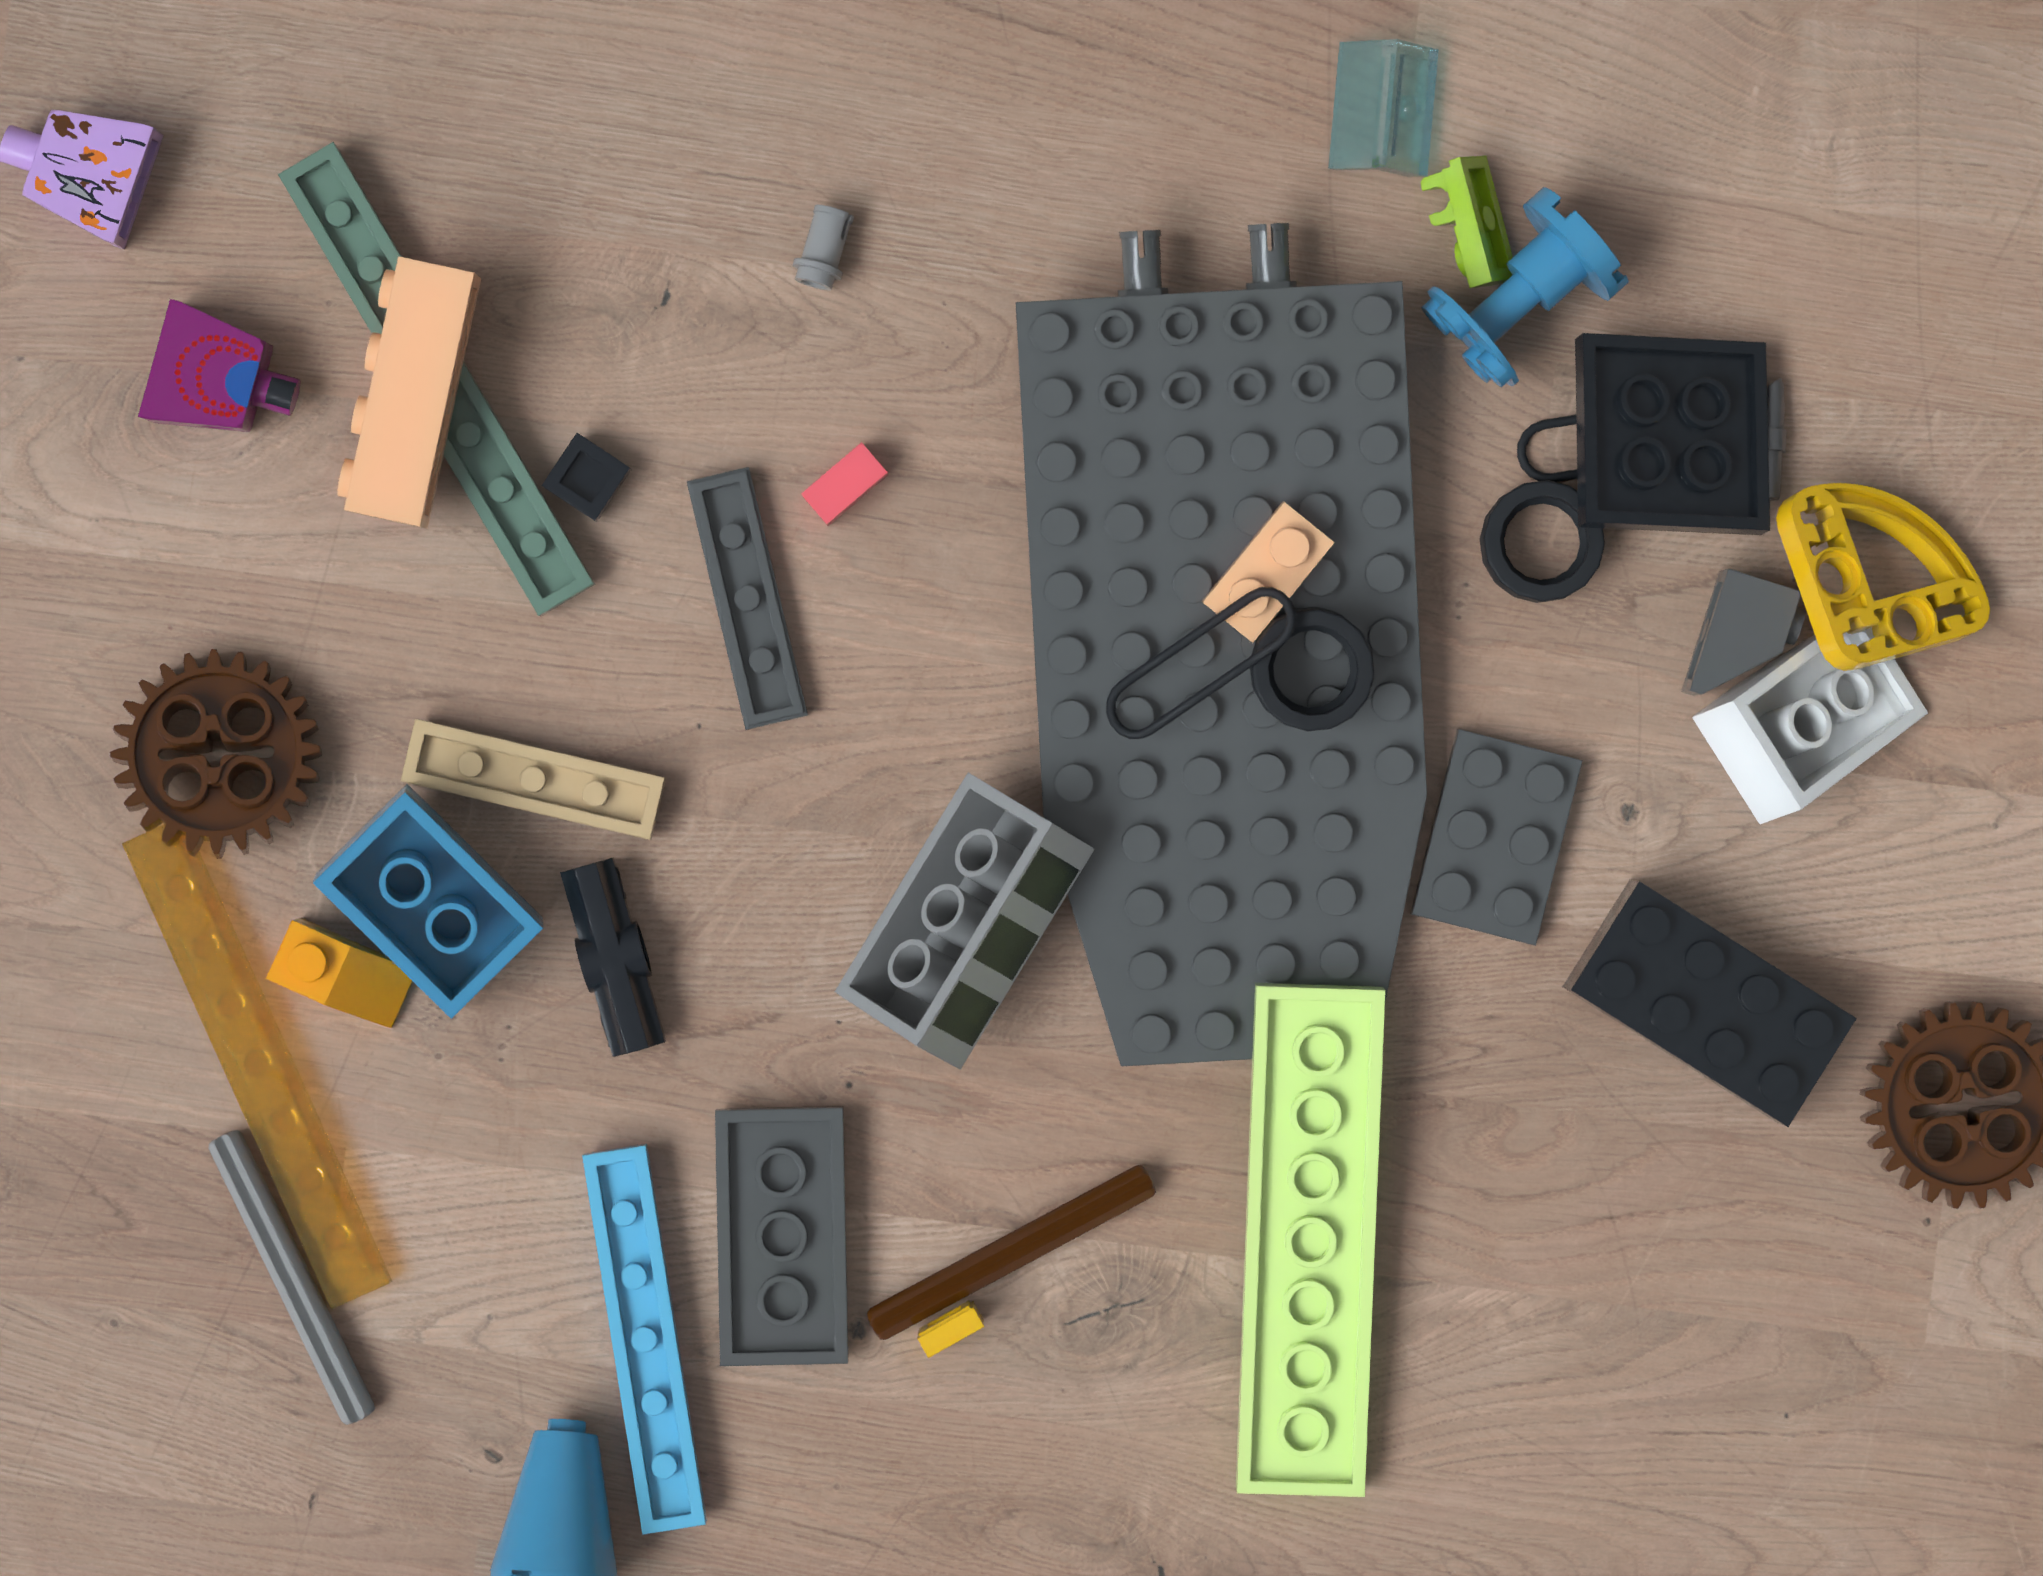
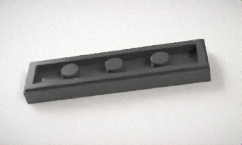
M746 467L687 481L745 730L808 716L750 468Z

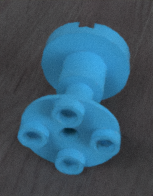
M1546 187L1540 189L1523 205L1526 216L1538 235L1506 263L1512 274L1508 280L1470 314L1436 286L1428 290L1430 300L1421 307L1428 319L1444 335L1452 332L1466 344L1468 349L1462 354V357L1468 366L1484 382L1488 383L1492 379L1499 387H1503L1505 384L1514 386L1519 382L1515 370L1496 346L1495 342L1537 304L1550 311L1581 282L1597 296L1609 301L1629 283L1628 277L1617 270L1621 266L1620 262L1597 232L1575 210L1564 218L1554 209L1560 203L1561 197Z

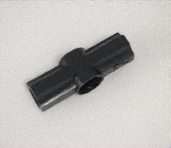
M614 857L560 872L578 934L574 941L579 964L589 992L595 993L601 1014V1023L612 1056L616 1057L665 1043V1034L648 978L652 976V970L647 949L638 922H632L626 901V893L623 889L619 868L616 866Z

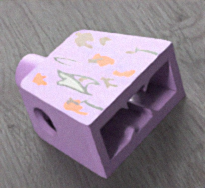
M51 110L42 135L9 125L0 144V162L29 171L23 187V196L111 245L125 249L164 135L154 127L145 124Z

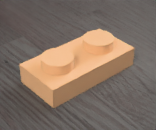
M1283 501L1202 602L1218 614L1248 592L1260 587H1273L1284 592L1290 598L1335 542ZM1260 597L1225 621L1253 643L1283 605L1272 597Z

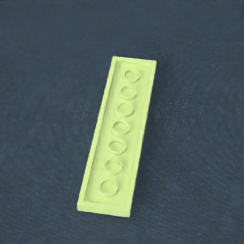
M1255 983L1236 1468L1237 1493L1365 1497L1386 991L1384 987Z

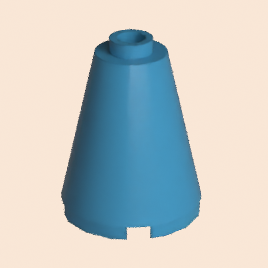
M548 1419L547 1430L534 1431L490 1568V1576H618L598 1435L586 1433L585 1421Z

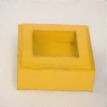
M968 1300L920 1327L917 1339L927 1357L930 1358L983 1328L984 1319L974 1301L970 1302Z

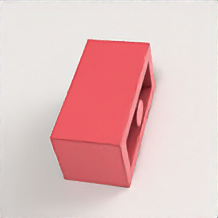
M861 442L801 495L826 525L829 526L888 476V472Z

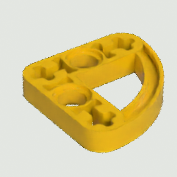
M1828 483L1807 487L1784 500L1778 508L1776 521L1782 543L1820 651L1825 660L1833 667L1843 671L1857 670L1959 641L1982 629L1987 623L1990 614L1989 600L1971 562L1959 545L1936 521L1909 502L1873 487L1849 483ZM1803 511L1806 514L1815 513L1818 524L1816 526L1813 523L1804 524L1800 513ZM1845 518L1873 526L1899 541L1921 561L1937 584L1874 601ZM1827 542V549L1813 555L1810 547L1814 545L1818 547ZM1822 563L1833 565L1842 576L1843 587L1840 594L1835 595L1828 592L1820 583L1818 572ZM1950 603L1963 606L1964 616L1953 615L1937 621L1935 611ZM1896 609L1907 611L1916 622L1917 631L1913 640L1902 638L1896 632L1892 620ZM1872 627L1874 638L1858 646L1856 644L1847 645L1844 641V633L1855 634Z

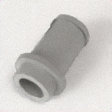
M815 205L813 210L814 216L802 257L794 258L793 267L798 269L795 280L816 289L830 291L832 290L834 280L838 281L842 278L843 272L838 269L854 216L830 206Z

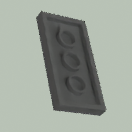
M844 1106L716 1109L720 1366L848 1364Z

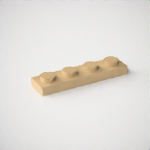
M415 719L401 777L402 782L652 840L666 777L420 719Z

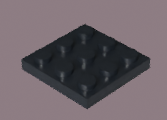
M1582 333L1575 339L1578 527L1763 535L1770 531L1766 343Z

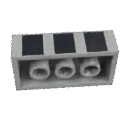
M968 772L842 978L835 993L912 1044L961 1070L1095 849Z

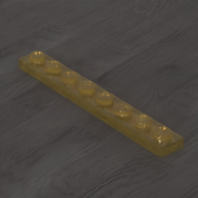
M161 825L154 830L123 842V848L331 1309H334L391 1283V1276L200 852L198 851L196 856L189 855L186 849V836L181 835L171 847L165 846L161 841L165 825Z

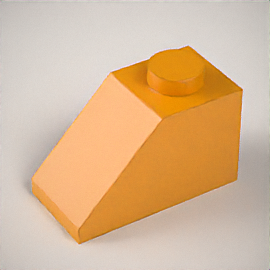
M304 918L291 921L266 976L267 980L325 1006L388 1028L393 1027L413 983L388 956Z

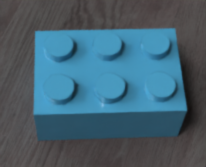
M408 784L381 808L316 873L313 884L451 1019L543 929V917Z

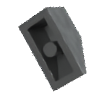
M1729 568L1719 571L1681 692L1692 696L1702 695L1783 653L1785 643L1795 645L1806 614V609L1798 607L1801 596L1800 591Z

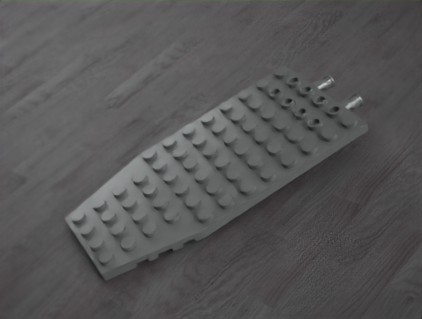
M1273 223L1270 225L1271 251L1267 248L1266 224L1248 225V232H1250L1252 283H1246V290L1169 294L1168 288H1162L1161 230H1144L1143 258L1139 257L1138 231L1119 232L1122 244L1124 290H1118V297L1015 302L1043 817L1095 849L1068 892V897L1121 1067L1252 1059L1255 983L1384 987L1386 990V1003L1427 798L1403 282L1297 287V281H1290L1289 223ZM1283 501L1335 542L1289 599L1292 601L1294 609L1319 607L1341 614L1361 630L1371 648L1375 673L1368 699L1353 718L1332 729L1307 732L1284 725L1262 706L1252 687L1249 668L1148 737L1128 739L1114 730L1106 714V703L1111 689L1127 675L1216 615L1202 600ZM1284 606L1279 610V612L1275 615L1273 619L1286 613ZM1223 621L1125 688L1116 702L1118 720L1123 726L1131 730H1140L1149 726L1250 657L1255 641L1252 643L1229 623ZM1316 630L1300 632L1292 636L1278 650L1273 665L1275 682L1281 693L1293 703L1305 707L1323 706L1336 699L1346 687L1350 674L1349 657L1342 644L1331 635Z

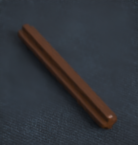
M1136 1165L871 1307L867 1312L868 1321L880 1340H887L1150 1199L1156 1193L1155 1186L1146 1169L1142 1165Z

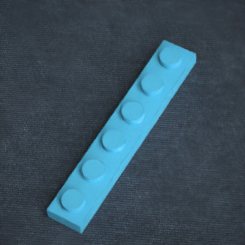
M647 1144L585 1153L582 1155L642 1535L706 1525V1511Z

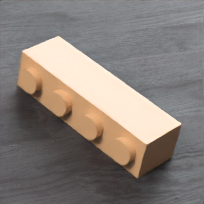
M398 256L395 271L385 270L378 298V306L387 309L382 334L375 332L371 334L365 357V370L373 372L368 397L358 396L351 423V433L360 435L355 460L347 458L344 460L338 483V496L346 498L345 511L428 529L481 278L474 272Z

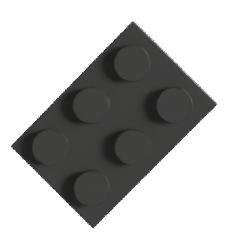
M1457 729L1410 914L1536 946L1583 760Z

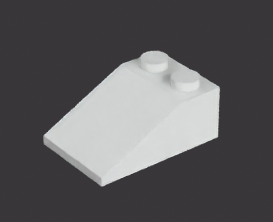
M1872 627L1855 634H1848L1847 632L1843 634L1847 645L1856 644L1858 646L1874 638ZM1814 634L1732 687L1692 718L1758 823L1763 824L1803 809L1928 714V711L1895 659L1857 670L1843 671L1833 667L1825 660Z

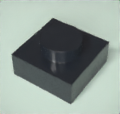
M576 433L542 486L597 522L632 469L579 433Z

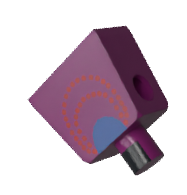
M170 299L138 417L157 424L250 432L258 407L288 416L292 415L297 403L301 380L268 370L273 353V346L187 304Z

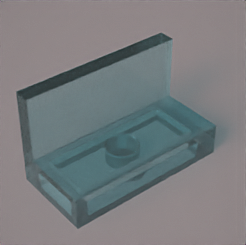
M1399 39L1339 42L1328 169L1336 171L1379 170L1406 177L1428 176L1438 49Z

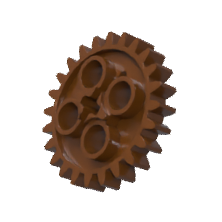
M211 649L207 667L201 668L198 667L190 653L184 654L185 672L176 675L165 663L161 664L160 671L164 680L161 686L156 687L143 679L139 682L147 698L144 704L126 700L123 703L125 710L135 719L133 725L119 724L114 725L113 728L116 736L128 742V747L111 751L110 757L115 763L129 766L128 770L113 778L118 788H136V791L125 800L124 805L129 812L139 811L148 807V811L143 816L140 825L146 832H149L163 823L165 827L161 841L165 846L171 847L181 835L186 836V849L190 856H196L203 841H210L215 857L222 859L226 841L231 840L235 841L243 855L249 854V835L257 833L262 840L270 845L274 841L269 824L276 820L282 825L292 828L294 822L286 810L288 805L292 803L308 807L310 804L308 797L299 789L300 783L311 784L319 782L320 777L318 773L305 766L304 763L305 761L321 757L322 750L319 745L303 741V739L319 730L318 725L314 719H296L309 706L304 696H298L286 701L285 697L292 687L290 678L284 676L270 685L268 683L271 672L269 663L262 661L252 673L247 672L246 657L243 652L239 651L233 658L230 667L223 666L217 649ZM249 707L258 708L265 713L264 725L255 734L243 736L232 731L233 718L242 709ZM189 709L200 714V725L196 732L190 736L180 738L168 733V722L176 712ZM219 740L223 742L227 751L232 753L254 751L263 747L274 749L273 756L269 758L227 754L221 757L219 767H211L207 758L202 755L179 757L170 761H163L159 758L163 750H176L195 754L212 752L213 742ZM249 770L263 773L266 776V785L261 794L251 799H242L233 794V783L238 775ZM192 772L199 775L202 782L196 796L186 801H178L169 797V784L179 773Z
M1972 1001L1970 1003L1965 1018H1962L1956 1003L1945 1002L1943 1020L1938 1021L1937 1017L1929 1009L1923 1008L1919 1010L1921 1029L1916 1030L1909 1024L1900 1021L1897 1024V1028L1903 1042L1897 1046L1881 1040L1878 1044L1889 1057L1886 1066L1868 1063L1866 1069L1880 1078L1878 1087L1860 1089V1095L1877 1101V1109L1861 1115L1860 1119L1861 1122L1879 1125L1881 1130L1867 1144L1872 1149H1890V1153L1880 1165L1883 1170L1890 1172L1902 1166L1905 1167L1899 1182L1902 1188L1910 1190L1921 1180H1924L1922 1199L1933 1203L1942 1189H1945L1947 1205L1955 1209H1959L1965 1192L1969 1193L1974 1206L1980 1209L1986 1208L1987 1190L1992 1189L2001 1200L2010 1201L2011 1190L2009 1181L2014 1179L2021 1185L2031 1188L2034 1186V1183L2027 1168L2031 1164L2043 1168V1153L2041 1152L2043 1149V1062L2040 1059L2043 1055V1038L2027 1043L2025 1040L2032 1024L2025 1020H2020L2010 1029H2007L2009 1010L1998 1007L1991 1014L1988 1021H1985L1983 1003ZM1998 1051L2004 1057L2006 1072L1997 1084L1986 1086L1980 1080L1978 1065L1987 1053ZM1935 1060L1941 1066L1943 1082L1934 1093L1922 1095L1915 1085L1916 1071L1923 1063ZM1963 1089L1966 1094L1977 1098H1990L2015 1091L2019 1092L2021 1096L2020 1101L2014 1104L1972 1107L1968 1109V1120H1966L1965 1116L1951 1111L1937 1112L1919 1118H1912L1909 1114L1910 1109L1914 1106L1959 1102L1963 1097ZM2006 1114L2013 1120L2015 1135L2007 1146L1994 1149L1987 1137L1988 1127L1997 1116ZM1945 1124L1951 1131L1952 1145L1943 1156L1931 1158L1926 1153L1924 1137L1933 1126Z

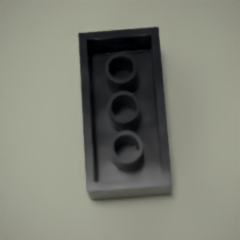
M1635 880L1628 881L1562 986L1759 1112L1786 1127L1790 1126L1857 1019L1642 882Z

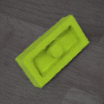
M1467 156L1449 160L1450 167L1442 169V172L1424 177L1421 180L1422 191L1442 188L1445 192H1448L1450 199L1443 211L1429 215L1430 222L1434 226L1456 223V226H1454L1457 238L1454 248L1455 259L1460 272L1467 277L1469 288L1502 284L1512 276L1506 263L1513 256L1487 156Z

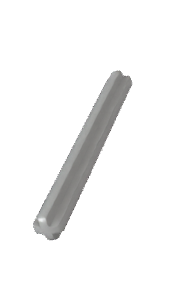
M234 1130L212 1140L209 1143V1151L341 1421L348 1425L369 1416L374 1411L375 1405L243 1134L238 1130Z

